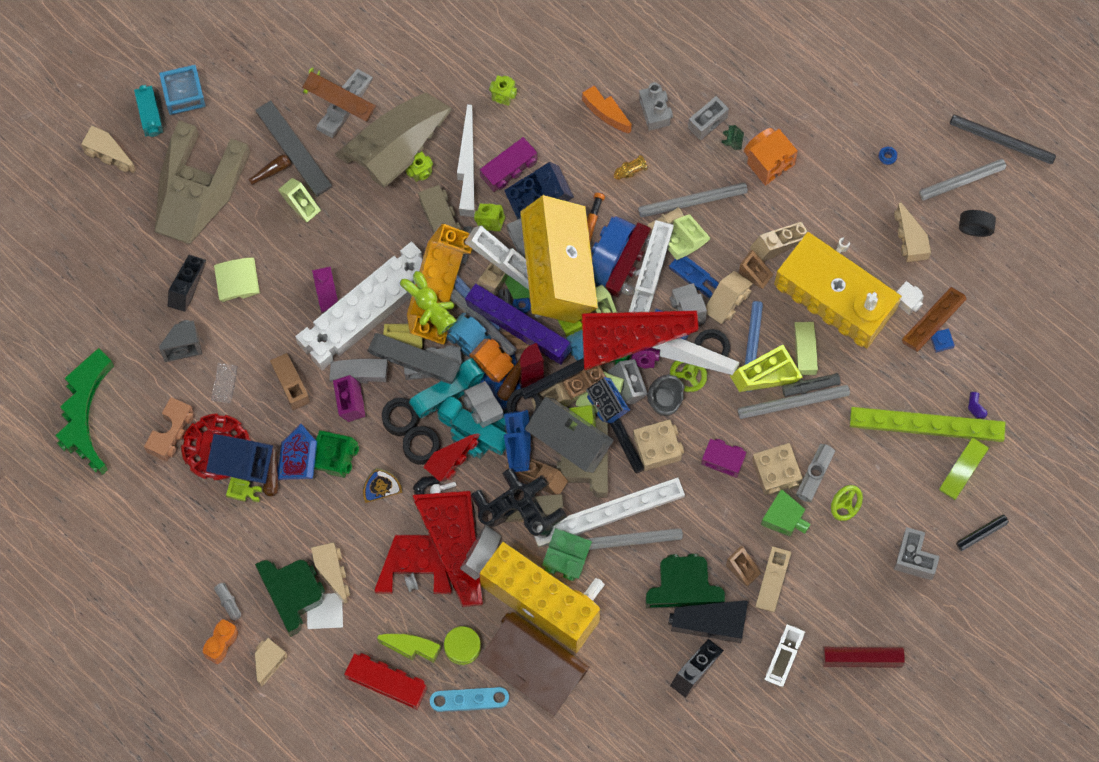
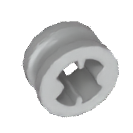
M411 573L409 577L405 575L404 579L409 593L412 592V589L419 590L414 574Z

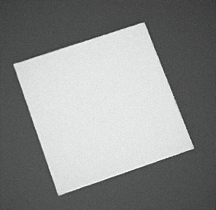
M335 593L322 594L323 603L307 612L308 629L343 627L342 601Z

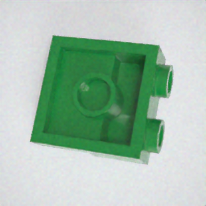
M319 430L316 438L317 448L314 469L325 471L328 475L345 478L346 474H349L352 470L351 461L353 456H356L359 452L358 442L349 436Z
M555 527L542 566L545 567L544 570L552 574H556V571L563 573V577L574 581L575 578L579 579L592 540Z

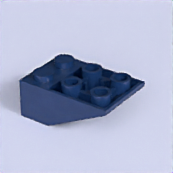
M548 162L504 190L517 220L521 219L520 212L542 195L563 201H569L574 198L559 165Z
M213 434L206 472L265 484L273 445Z

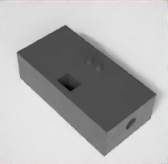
M550 397L543 399L525 428L526 431L576 466L590 473H594L614 441L560 402Z

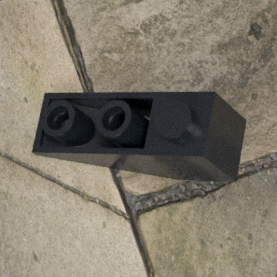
M192 255L187 256L168 290L167 307L186 312L193 299L206 264V259Z
M707 639L676 674L670 687L686 698L724 650L710 639Z

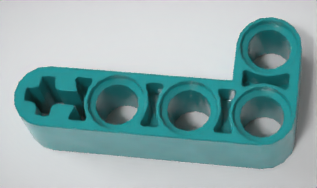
M470 358L460 365L452 384L440 381L412 397L409 404L419 418H424L440 409L447 396H452L455 399L464 396L465 390L481 383L484 373L475 360Z
M447 396L437 412L438 419L446 426L454 428L466 437L478 433L480 435L477 439L478 444L498 455H503L506 450L504 434L507 433L491 424L482 428L479 423H475L472 413L462 408L460 401L452 396Z

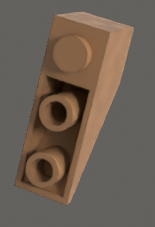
M285 353L270 360L292 410L309 404L308 394L288 354Z
M530 458L528 471L515 472L517 476L529 483L543 475L549 485L541 490L552 495H559L568 482L558 469Z

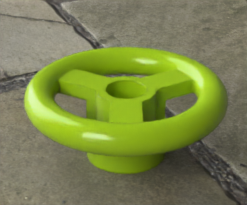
M674 361L670 368V375L689 380L693 385L685 386L683 391L695 392L705 385L707 381L706 368L687 363L681 372H675L676 368L684 362ZM699 369L701 371L700 382H698L696 379Z
M847 485L834 495L831 503V513L836 520L847 521L858 513L863 502L861 490L855 485ZM856 493L857 502L855 507L853 508L852 499ZM841 508L847 509L848 514L839 515L837 510Z

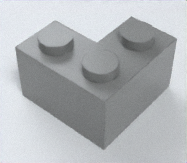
M694 283L673 289L672 295L669 297L672 308H676L677 311H697L698 326L705 324L707 309L702 295L697 293Z
M906 527L894 570L928 580L933 579L940 556L921 551L925 532Z

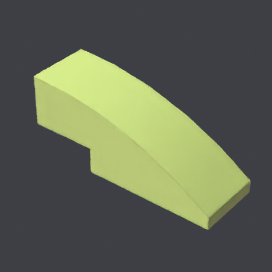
M795 322L797 368L801 375H816L818 367L814 322Z

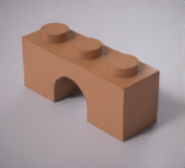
M170 397L162 412L164 419L172 423L171 429L166 433H158L153 430L144 446L146 453L166 462L169 457L172 458L175 454V446L178 440L181 441L183 439L187 423L190 424L194 418L193 409L190 405Z

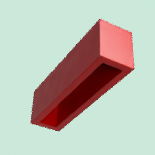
M354 653L344 673L345 679L418 710L427 691V686L424 684L425 681L417 677L413 679L407 677V673L399 669L391 670L388 668L389 665L384 662H373L369 656L360 653V655Z

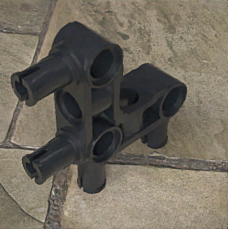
M510 468L502 473L510 487L508 491L488 503L481 490L471 494L478 507L479 521L490 527L502 524L507 520V517L519 511L524 519L523 523L527 530L536 537L546 538L550 535L556 524L567 518L565 511L561 507L546 516L535 498V493L549 485L543 475L531 483L525 484L519 481L514 470ZM524 492V497L519 500V494ZM492 513V519L488 521L487 517ZM542 524V530L538 533L537 527Z

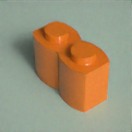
M483 339L469 356L475 360L493 382L499 383L514 367L511 362L512 358L507 353L500 351V345L494 339Z
M222 619L216 625L213 636L206 641L203 647V654L206 659L217 665L224 660L228 647L235 642L238 635L235 625L225 619Z

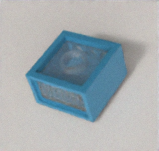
M196 65L159 73L169 115L206 107Z

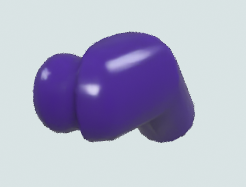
M970 392L968 410L976 418L984 419L987 416V410L978 403L980 394Z

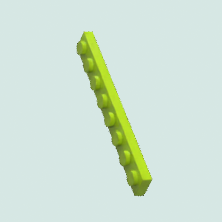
M851 407L849 427L965 439L974 438L976 440L1004 442L1005 439L1004 421Z

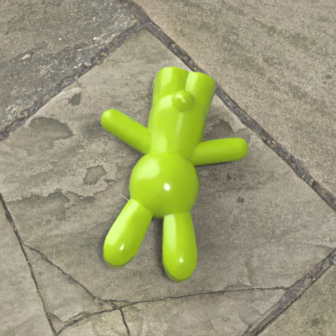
M415 271L413 274V280L417 286L408 279H402L400 281L401 287L415 297L419 308L425 310L419 321L421 325H426L430 319L431 323L436 326L438 335H441L457 322L447 311L454 308L453 302L437 303L436 293L428 287L426 279L420 271Z

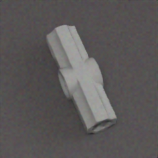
M826 444L819 445L796 493V496L805 502L812 501L835 453L832 447ZM818 470L821 475L814 476L811 474V471Z

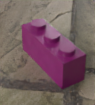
M522 137L480 168V177L493 192L498 189L502 190L511 179L518 178L523 170L527 167L531 168L536 164L538 160L537 152Z

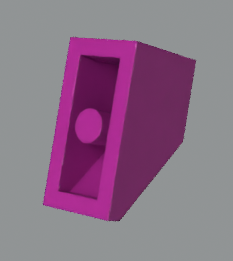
M331 266L312 270L321 313L326 312L338 302Z

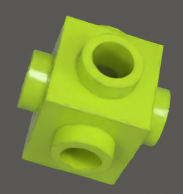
M497 75L496 80L491 82L489 88L492 101L509 106L517 93L515 81L508 76Z
M422 151L420 153L417 152L413 163L405 169L407 175L410 178L413 177L416 182L427 179L432 173L433 166L429 156H425Z
M480 203L478 211H475L474 220L477 222V225L482 226L487 231H501L505 220L502 205Z

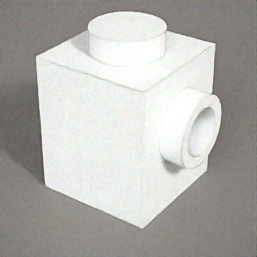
M906 281L897 293L902 296L899 307L910 315L913 311L917 312L922 307L924 295H922V291L918 287H913Z

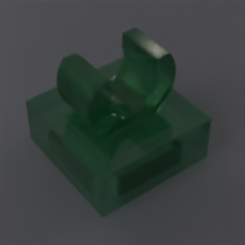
M729 125V129L723 131L727 140H722L721 143L725 146H731L734 150H742L744 132L736 125Z

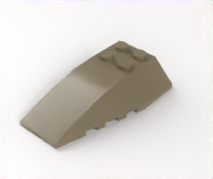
M423 93L396 106L372 122L338 150L335 156L347 164L352 160L369 171L374 182L385 188L413 163L416 153L422 151L425 141L433 136L434 129L442 124L452 109L430 94Z

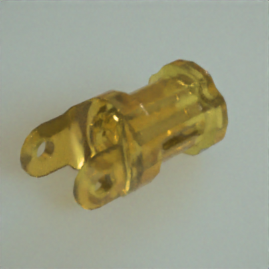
M638 155V158L630 162H623L622 166L615 170L614 178L617 180L624 177L631 178L641 170H648L643 156Z

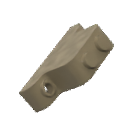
M600 418L595 419L596 428L608 436L607 423L601 421ZM608 450L594 473L585 472L561 455V461H557V469L568 480L567 483H590V492L595 497L607 498Z

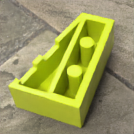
M784 345L742 366L733 375H730L739 392L796 383L803 378Z

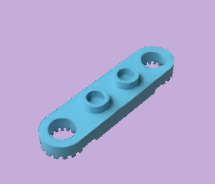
M501 687L437 691L430 697V705L437 712L503 708L509 702L508 692ZM495 694H504L505 700L501 703L495 702L493 699ZM441 696L445 699V704L438 707L434 704V700Z

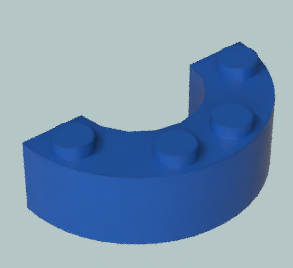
M615 216L611 217L607 227L604 226L600 233L601 239L599 243L595 242L591 251L594 253L592 266L595 287L600 285L605 287L636 227L635 224Z

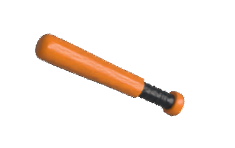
M594 193L593 198L595 201L587 218L589 242H591L601 201L605 199V196L601 193Z

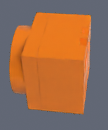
M773 128L760 132L744 148V153L748 157L747 164L765 186L776 178L775 174L780 176L783 169L787 171L795 165L798 152L780 129L775 131Z

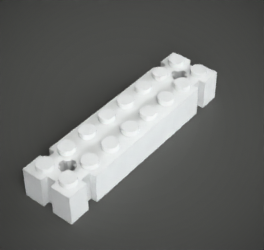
M412 241L400 250L401 256L398 259L393 256L313 322L314 327L311 330L306 327L295 336L297 344L306 354H311L312 361L321 371L333 362V355L337 353L338 356H341L412 297L400 285L402 279H408L414 285L416 284L413 280V274L415 271L420 270L423 260L422 252Z

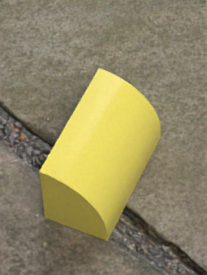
M384 324L383 335L423 350V338L410 334L408 324Z

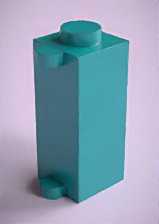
M139 86V89H135L134 92L145 137L158 136L164 132L153 87Z

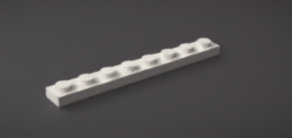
M675 478L569 515L554 526L548 537L539 538L534 536L538 548L550 544L555 527L578 535L685 497L679 479ZM542 525L537 527L538 533L542 530Z

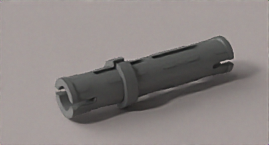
M838 373L804 381L800 379L796 383L782 385V392L784 397L840 385V376Z

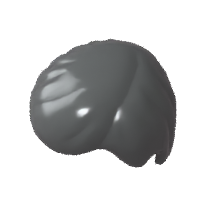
M663 375L653 381L649 387L647 399L658 415L670 416L678 410L684 399L683 390L685 386L683 382L673 375Z

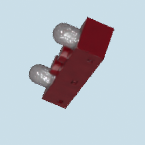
M639 222L637 223L605 285L610 295L618 299L621 293L627 296L634 295L635 287L628 284L627 281L629 277L633 278L637 270L635 267L637 261L641 262L645 252L643 250L646 245L648 246L651 237L650 227Z

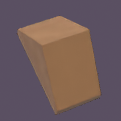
M750 250L740 264L739 274L761 289L765 287L774 275L753 250Z
M740 546L727 559L726 567L747 587L761 574L743 546Z

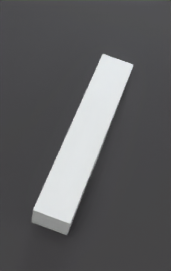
M467 104L457 169V178L463 181L459 212L461 216L474 217L472 105Z
M655 220L629 312L650 311L674 225Z
M482 226L473 228L464 243L529 290L526 259L513 248L508 249Z
M681 338L652 347L660 349L661 357L731 375L739 366L738 361Z

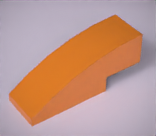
M595 85L582 92V101L598 118L625 133L631 132L632 124L611 96L604 99Z

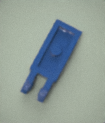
M687 256L678 260L674 259L669 265V269L688 284L694 283L696 290H700L709 299L712 297L713 293L704 286V283L707 281L714 289L717 288L719 283Z

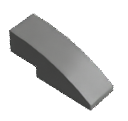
M351 359L331 362L329 381L333 382V380L351 375L360 383L368 384V381L386 382L387 359Z
M485 525L468 551L467 557L460 569L475 580L479 578L480 571L494 554L501 535Z

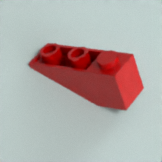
M478 433L472 434L434 452L423 468L440 482L451 480L456 473V467L464 463L467 459L466 454L468 451L473 450L478 444L477 439L480 435Z

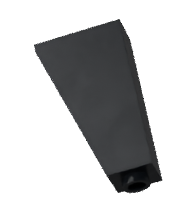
M742 600L677 607L674 610V614L670 613L668 625H672V632L741 643L748 601Z

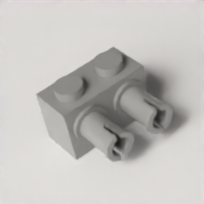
M653 82L649 85V88L639 90V101L648 131L670 126L673 114L671 108H667L666 91H662L661 85Z

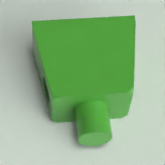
M780 490L761 522L762 526L787 536H791L795 528L806 534L811 524L802 519L805 509L783 490Z

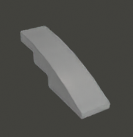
M356 69L342 88L362 97L373 77ZM331 104L327 108V114L318 123L316 130L333 138L351 113Z

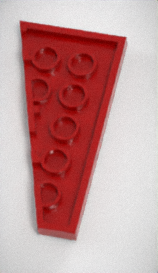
M697 311L582 313L584 371L697 332Z
M470 491L412 495L416 508L462 607L482 606L480 577L475 580L460 569L467 557L468 551L476 540Z

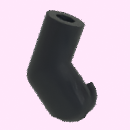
M434 476L420 478L413 486L414 494H424V489L427 486L439 484V480Z

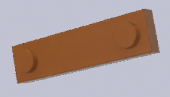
M310 72L302 87L366 122L369 121L376 105L313 72Z
M950 287L902 338L903 344L918 352L967 300L965 294Z

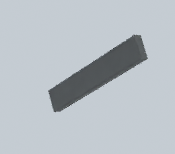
M270 100L255 110L257 115L315 196L318 197L332 188L329 180Z

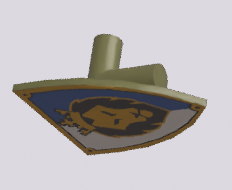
M375 468L369 474L363 486L365 503L403 493L399 480L392 473L379 468Z

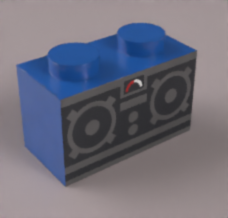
M603 377L586 389L588 393L587 398L597 408V415L601 421L612 423L630 411L611 378Z

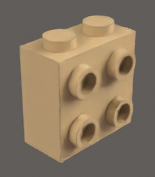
M671 420L633 430V438L644 466V471L681 461L684 449L682 443L677 441L678 431L676 425H672Z
M790 443L753 454L752 462L764 495L770 494L772 496L779 494L780 490L786 488L792 490L799 487L803 478Z

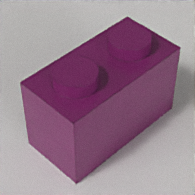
M351 375L333 380L339 416L347 422L366 417L360 382Z
M710 439L701 465L738 478L747 452L739 446L731 447L726 445L720 439Z

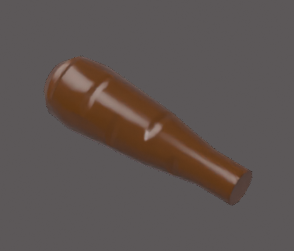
M282 154L249 178V181L253 185L260 180L271 177L288 168L291 162L287 155Z
M520 359L497 392L498 397L504 401H508L520 379Z
M272 450L266 483H263V492L266 496H275L278 493L276 450Z

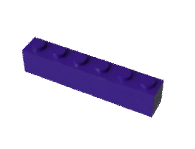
M476 283L465 297L467 307L526 344L532 345L537 343L540 352L558 364L562 365L572 351L571 343Z

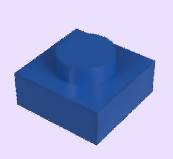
M949 328L937 331L931 337L935 353L952 349L955 346Z

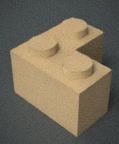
M733 271L718 284L706 305L707 314L721 324L726 320L730 321L736 313L734 310L736 305L739 306L743 299L746 300L751 294L749 289L753 283Z

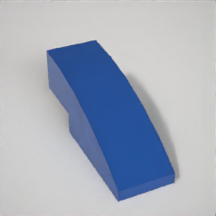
M528 410L506 413L504 418L507 434H504L509 469L512 468L514 472L528 471L531 451V434L525 430L530 422Z

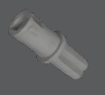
M225 583L218 584L214 587V590L220 598L221 606L225 607L231 620L239 619L241 612L235 603V597L230 594Z

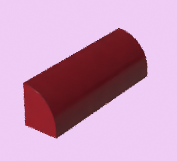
M537 343L528 346L521 355V388H525L544 378L543 358Z
M823 646V667L902 668L905 663L903 647Z

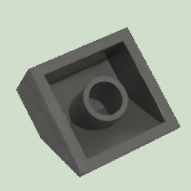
M183 320L172 327L159 346L164 362L202 355L199 335L194 321Z

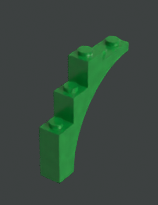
M98 348L64 378L67 383L66 388L73 395L60 406L63 412L61 416L68 424L55 436L58 440L56 444L63 451L67 450L70 454L75 451L82 460L86 458L90 462L88 466L95 473L99 471L103 475L108 469L92 445L89 432V413L97 388L105 376L114 368V365L109 357Z

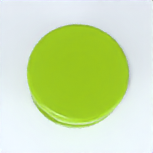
M465 626L453 628L448 632L444 640L445 654L451 662L457 665H467L474 662L481 651L478 634L473 629Z

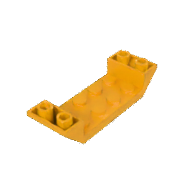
M441 224L428 241L419 270L424 275L428 287L436 293L437 303L450 301L463 254H471L472 248L464 243L470 233L446 224ZM412 296L407 311L410 334L444 345L448 332L446 331L438 335L437 328L431 323L430 319L426 325H421L419 321L425 310L418 307L415 297Z

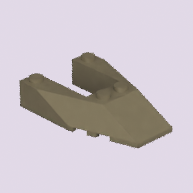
M179 120L172 134L159 176L155 233L190 245L205 229L206 224L212 218L214 219L218 211L229 202L248 160L250 150L248 144L230 139L215 175L186 166L199 134L196 126Z

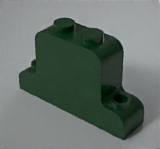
M671 554L662 559L660 563V587L649 588V591L646 593L645 604L646 609L724 603L725 592L718 585H709L708 564L704 557L698 554H688L687 557Z
M262 560L256 563L257 571L289 636L292 637L301 631V625L304 624L300 615L323 603L322 593L325 590L322 583H317L314 578L317 574L313 565L308 566L306 561L297 560L277 570L274 562Z

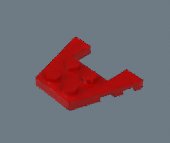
M395 535L377 581L375 594H393V574L411 573L434 574L433 593L451 594L444 566L430 536Z

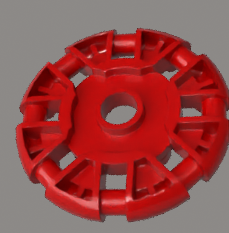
M218 413L199 418V421L195 424L192 423L183 436L184 443L181 445L182 458L185 464L189 465L190 471L200 478H213L214 481L230 478L229 476L206 472L213 434L232 437L230 433L236 431L237 435L233 438L250 441L247 430L242 428L241 422L229 415L220 416ZM217 423H222L223 427H216ZM205 426L208 430L201 433L199 429ZM192 441H197L196 446H191ZM199 455L201 460L196 463L194 458Z

